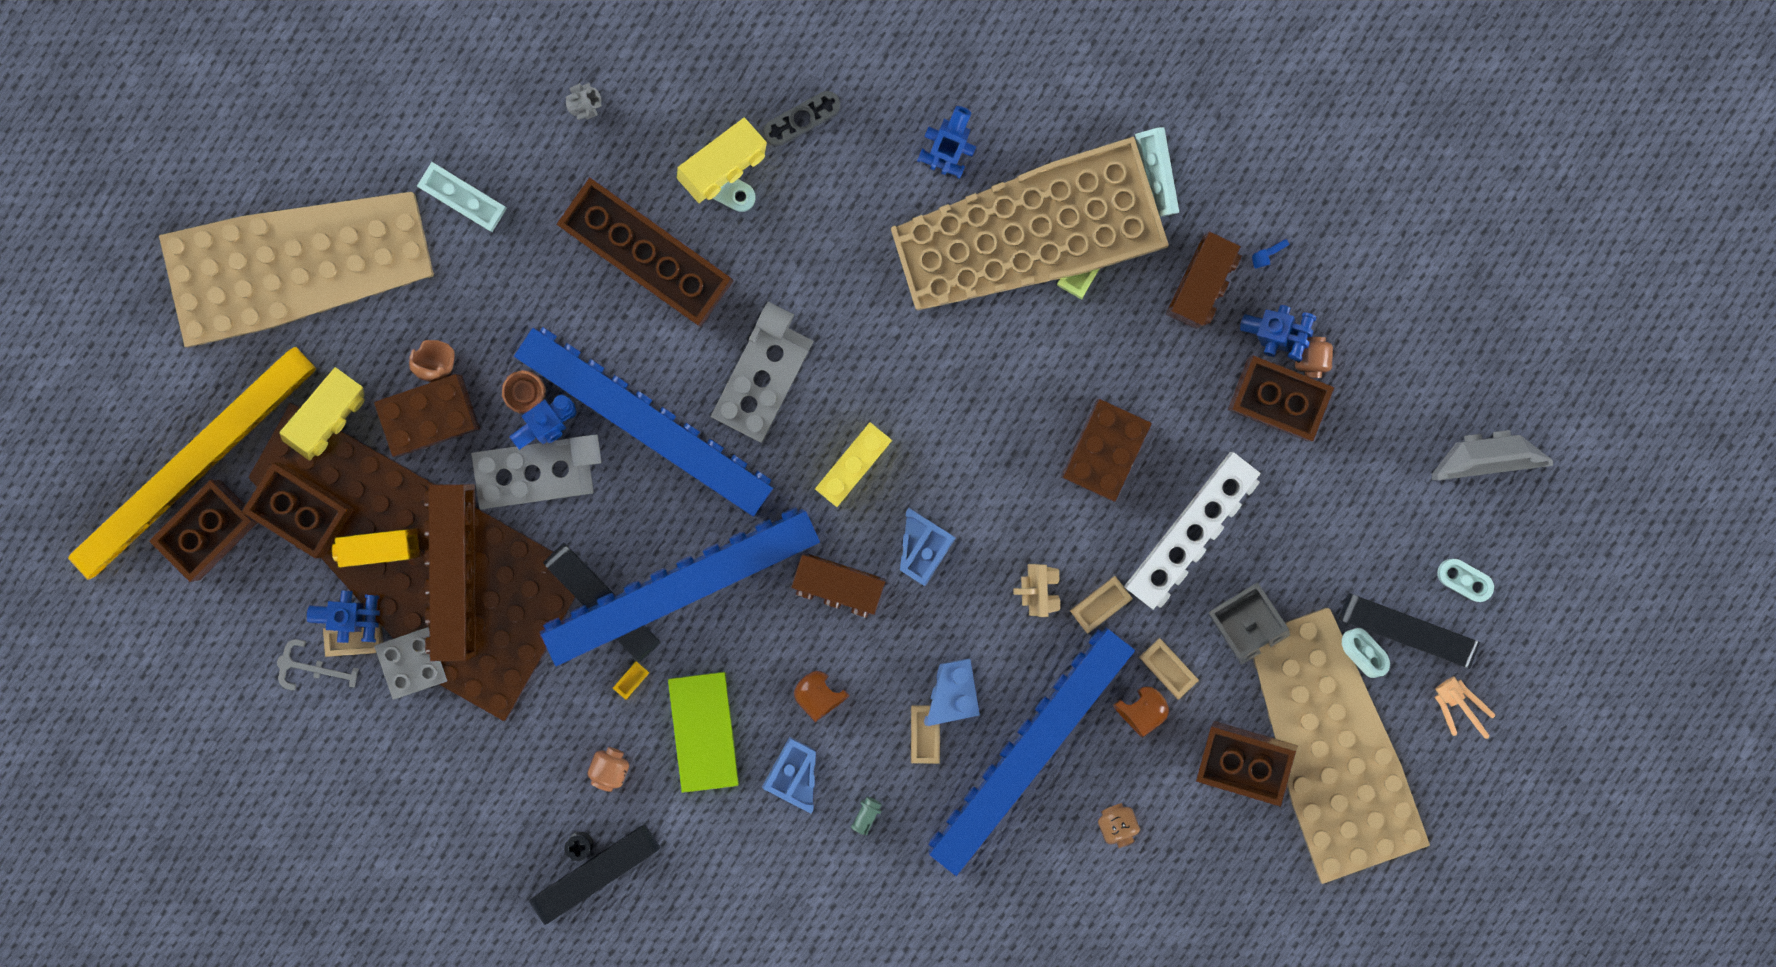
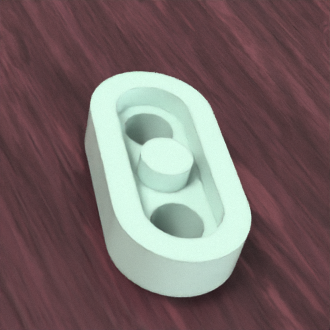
M739 179L733 183L728 181L720 187L721 191L712 198L738 212L748 211L753 207L756 200L753 188ZM738 192L746 194L744 201L739 202L736 200L735 196Z
M1447 559L1438 568V578L1443 585L1472 601L1483 602L1488 600L1493 594L1494 584L1492 579L1461 560ZM1450 568L1456 569L1457 573L1454 578L1448 577L1447 572ZM1475 582L1481 583V590L1479 592L1473 591L1472 587Z
M1355 628L1344 633L1342 637L1344 652L1368 677L1376 678L1387 674L1390 668L1388 655L1364 629Z

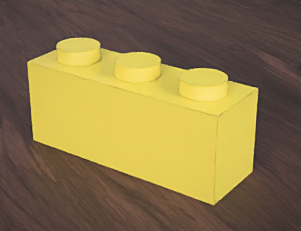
M744 117L681 164L677 169V179L698 203H701L706 198L711 200L721 191L720 187L728 181L730 183L735 182L741 177L745 168L749 165L754 167L764 159L767 142Z
M335 367L279 432L282 441L309 461L314 455H321L328 445L327 440L333 433L338 434L345 426V419L351 411L355 413L365 401L363 398L365 396L363 387Z
M869 422L817 485L815 490L838 507L892 440Z

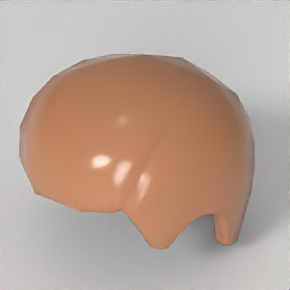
M425 340L417 351L415 349L412 350L409 358L410 370L419 379L428 382L446 378L453 370L454 349L449 344L439 340Z
M521 370L514 372L507 377L502 385V398L506 406L517 413L525 414L545 400L546 388L543 380L531 371Z

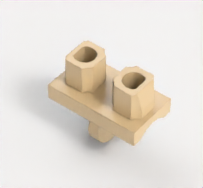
M1027 564L1028 576L1021 577L1022 588H1013V594L1022 595V605H1029V616L1048 617V613L1060 610L1059 595H1048L1047 584H1058L1059 569L1047 567V565Z

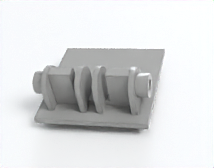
M429 627L374 646L393 700L447 682L441 661H430V654H426L425 651L426 637H430Z

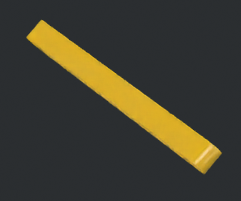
M297 347L287 351L69 555L68 559L87 580L98 575L316 370V367Z

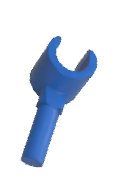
M1287 239L1271 248L1269 247L1252 255L1254 268L1257 269L1270 265L1269 255H1273L1289 246Z

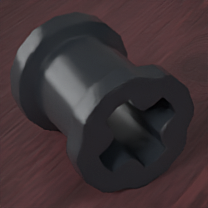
M579 831L574 833L565 843L564 851L566 856L573 861L584 860L593 849V839L586 832ZM577 840H579L580 845H585L581 852H579L578 848H573Z

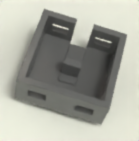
M1258 582L1208 612L1211 620L1241 665L1261 654L1259 648L1269 644L1272 647L1290 636L1289 628Z

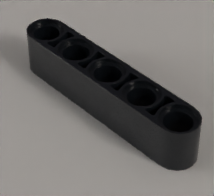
M565 543L561 544L543 561L548 570L583 606L586 605L587 609L597 605V599L613 593ZM645 625L616 638L639 663L661 643Z
M1348 593L1338 619L1469 669L1480 645V642L1351 593Z
M643 824L529 900V903L543 924L546 925L653 855L661 847L646 824Z

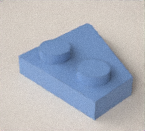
M908 508L906 511L907 518L905 534L903 536V555L901 556L900 571L926 586L956 537Z
M962 659L940 664L936 676L937 684L933 688L930 698L932 703L929 714L924 719L925 726L979 716L971 660Z
M789 737L762 788L812 813L814 806L813 788L815 782L814 766L816 751Z

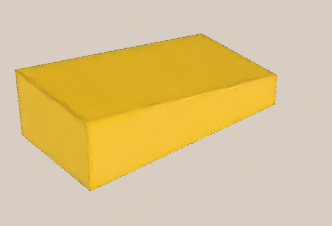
M636 661L613 689L626 700L649 672Z

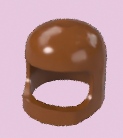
M813 671L804 676L794 690L796 702L814 722H817L850 696L844 689L839 693L832 692L825 684L829 676L822 671Z
M1150 686L1141 687L1137 690L1140 699L1132 705L1125 704L1121 699L1113 704L1117 713L1142 738L1161 725L1169 715V706L1165 698L1159 691Z

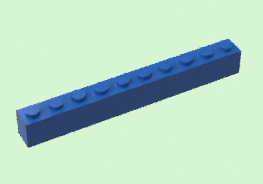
M544 327L540 331L535 328L531 329L515 353V358L753 517L756 516L774 487L769 485L772 479L758 470L753 474L746 469L748 463L736 455L729 458L723 454L722 450L724 447L714 440L709 439L708 442H705L699 438L700 431L690 424L685 423L684 426H681L675 422L676 415L666 408L661 407L660 410H657L651 406L652 399L642 392L638 391L635 395L626 388L629 384L618 376L614 375L611 379L602 372L605 368L594 360L590 359L588 363L578 357L581 353L579 350L568 343L564 347L555 341L557 336Z
M797 507L789 509L781 514V519L773 523L769 519L755 526L756 531L747 535L745 532L735 534L729 538L730 543L724 546L712 545L703 550L704 555L694 560L692 556L686 557L676 563L677 567L668 572L664 568L650 575L651 580L642 584L639 581L630 583L623 587L625 592L619 595L607 594L597 599L598 604L589 609L584 605L571 611V617L563 621L556 618L543 625L545 629L541 630L540 634L555 666L820 543L807 512L803 509L798 511Z
M1107 627L1103 631L1098 629L1088 641L1091 644L1090 648L1085 654L1083 652L1077 654L1070 664L1074 667L1067 676L1062 674L1053 685L1056 691L1049 699L1045 696L1035 708L1038 712L1032 721L1029 719L1024 721L1017 731L1020 734L1014 744L1009 741L999 754L1002 759L996 766L991 764L982 775L983 783L978 789L975 786L971 788L964 798L967 802L960 811L955 809L946 820L949 826L943 833L938 831L928 843L931 847L929 855L955 876L959 874L1135 652L1131 646Z

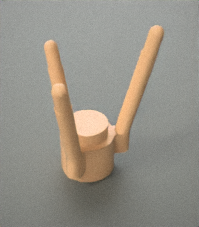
M1453 676L1435 688L1438 692L1435 699L1441 706L1453 736L1457 735V731L1446 703H1449L1451 707L1459 704L1485 739L1489 738V734L1464 702V694L1489 717L1494 718L1495 714L1464 685L1461 679L1457 681Z

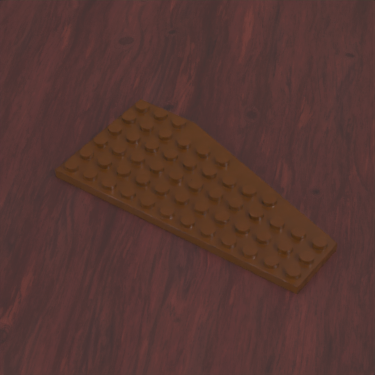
M290 403L248 478L258 487L272 463H283L353 507L354 511L337 538L417 528L420 557L338 567V561L335 562L333 559L331 546L325 557L321 559L350 591H353L354 596L363 603L364 607L366 606L365 595L380 596L377 604L380 616L376 615V620L393 639L427 627L430 629V625L425 623V610L429 608V596L425 595V580L429 578V567L425 566L424 556L425 550L429 549V537H425L424 524L425 520H429V508H425L424 493L429 491V485L436 484L343 431H340L338 434L333 433L327 440L328 445L323 453L319 456L314 455L309 461L284 443L279 433L301 408L294 403ZM475 507L476 656L467 661H441L447 682L439 685L505 722L547 649L540 634V631L545 629L543 625L556 618L563 621L576 597L543 564V561L554 551Z

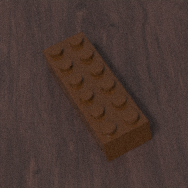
M590 177L556 224L699 327H702L734 281Z
M475 484L429 485V491L424 493L425 508H429V520H425L424 524L425 537H429V549L425 550L424 556L425 566L429 567V578L425 580V595L429 596V608L425 610V623L430 625V637H426L425 651L426 654H430V661H467L476 656Z

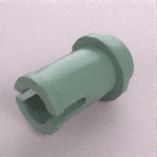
M867 796L865 800L861 801L862 807L854 823L851 825L854 831L862 835H868V831L877 813L880 814L882 812L880 809L882 804L876 799Z

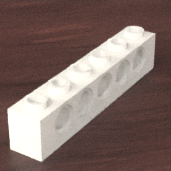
M1229 452L1129 579L1124 588L1154 610L1156 606L1161 608L1169 599L1171 594L1168 591L1173 584L1179 585L1187 576L1188 571L1185 569L1192 560L1196 563L1206 551L1203 546L1210 538L1215 540L1222 532L1224 526L1221 523L1227 516L1232 518L1242 506L1239 502L1245 493L1250 495L1258 486L1260 481L1257 478L1261 473L1234 452ZM1227 479H1232L1235 481L1237 488L1234 494L1228 496L1223 491V483ZM1213 501L1218 505L1219 512L1215 517L1209 518L1205 514V506ZM1197 524L1201 529V535L1197 540L1192 541L1187 536V529L1189 526ZM1174 547H1180L1183 551V558L1178 563H1173L1169 559V552ZM1155 570H1163L1166 575L1164 583L1154 585L1151 581L1152 573Z

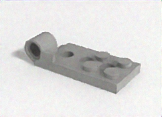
M769 301L765 305L749 338V342L710 416L760 443L763 442L814 342L789 329L794 314ZM773 345L780 346L784 352L782 359L778 362H772L767 357V351ZM766 371L769 373L771 380L766 387H758L755 384L754 376L757 372ZM747 396H752L757 400V408L752 413H746L741 408V402Z
M598 435L556 440L552 443L546 442L545 444H530L520 450L517 447L471 453L479 510L593 494L590 465L602 463ZM564 461L568 464L569 472L565 477L560 478L554 474L553 467L556 462ZM536 465L540 469L541 474L537 481L532 482L526 478L525 470L528 466ZM502 469H507L512 474V481L506 486L501 485L497 480V474Z

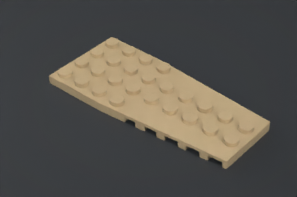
M1134 137L1051 162L1021 174L1013 180L992 186L991 189L978 194H972L965 197L966 199L951 205L947 204L940 207L939 210L924 216L920 215L913 218L912 221L891 228L916 310L1084 274L1168 248L1169 246Z
M413 192L241 216L159 235L184 346L187 348L271 329L315 313H321L343 304H349L371 295L383 293L399 286H405L427 277L430 278L434 275L416 195Z
M1324 608L1285 622L1289 628L1290 636L1272 647L1266 644L1259 648L1261 654L1254 657L1253 660L1258 672L1262 694L1265 698L1275 739L1298 745L1287 787L1320 883H1327L1430 846L1401 763L1356 664L1343 650V636L1331 610Z

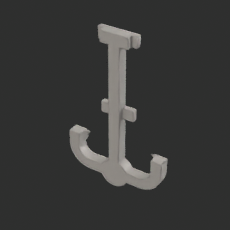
M294 639L289 641L285 646L283 655L277 660V665L280 668L278 680L285 689L293 691L296 689V684L288 683L285 680L286 671L291 667L314 672L313 677L318 679L320 674L350 680L349 687L355 688L359 668H353L351 674L322 668L323 662L317 661L316 666L293 661L290 657L291 648L294 645L305 647L306 641Z

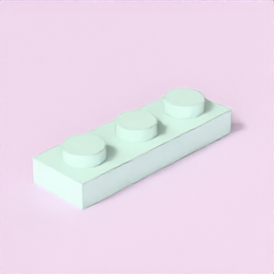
M1164 127L1135 134L1138 151L1160 218L1179 213Z
M431 162L417 185L420 189L493 232L507 207Z

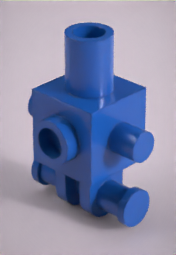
M956 106L950 121L944 119L939 130L928 126L924 137L934 141L930 153L923 148L921 149L917 162L920 163L921 161L930 165L931 170H935L936 167L942 169L941 174L946 175V173H949L960 179L965 168L964 165L960 166L957 164L961 153L972 157L976 149L975 145L967 142L971 129L966 128L972 114L971 111L965 107Z
M1280 305L1278 312L1266 309L1263 318L1244 314L1240 330L1256 334L1261 346H1265V355L1275 357L1277 350L1289 352L1290 347L1293 346L1288 357L1295 361H1302L1303 351L1310 344L1307 337H1312L1314 332L1311 328L1313 322L1316 321V316L1304 312L1301 316V324L1298 325L1294 316L1289 315L1291 308L1286 305Z
M564 395L556 396L551 404L543 400L521 416L526 424L509 437L519 450L536 438L542 444L546 442L552 443L562 436V431L566 429L563 422L576 416L575 404Z
M341 590L340 601H328L327 607L309 605L307 622L326 624V630L338 631L337 642L348 643L349 632H361L362 627H364L361 641L376 642L375 628H379V623L375 622L376 615L380 616V610H377L380 596L365 595V609H363V603L352 602L353 591Z

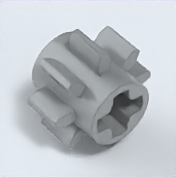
M579 83L570 87L572 94L565 97L568 111L572 115L577 116V120L583 118L588 120L597 116L598 114L595 109L602 107L601 96L597 89L590 87L589 83L585 85Z

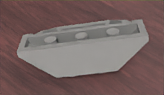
M1510 430L1493 432V438L1482 439V434L1464 436L1465 441L1456 442L1431 475L1432 480H1445L1553 466V460L1521 435H1511Z

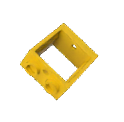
M417 528L335 538V544L332 545L333 559L335 562L338 561V567L420 557Z

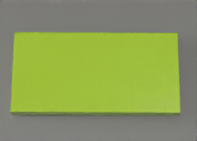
M717 672L669 678L668 686L682 793L739 786L726 673Z

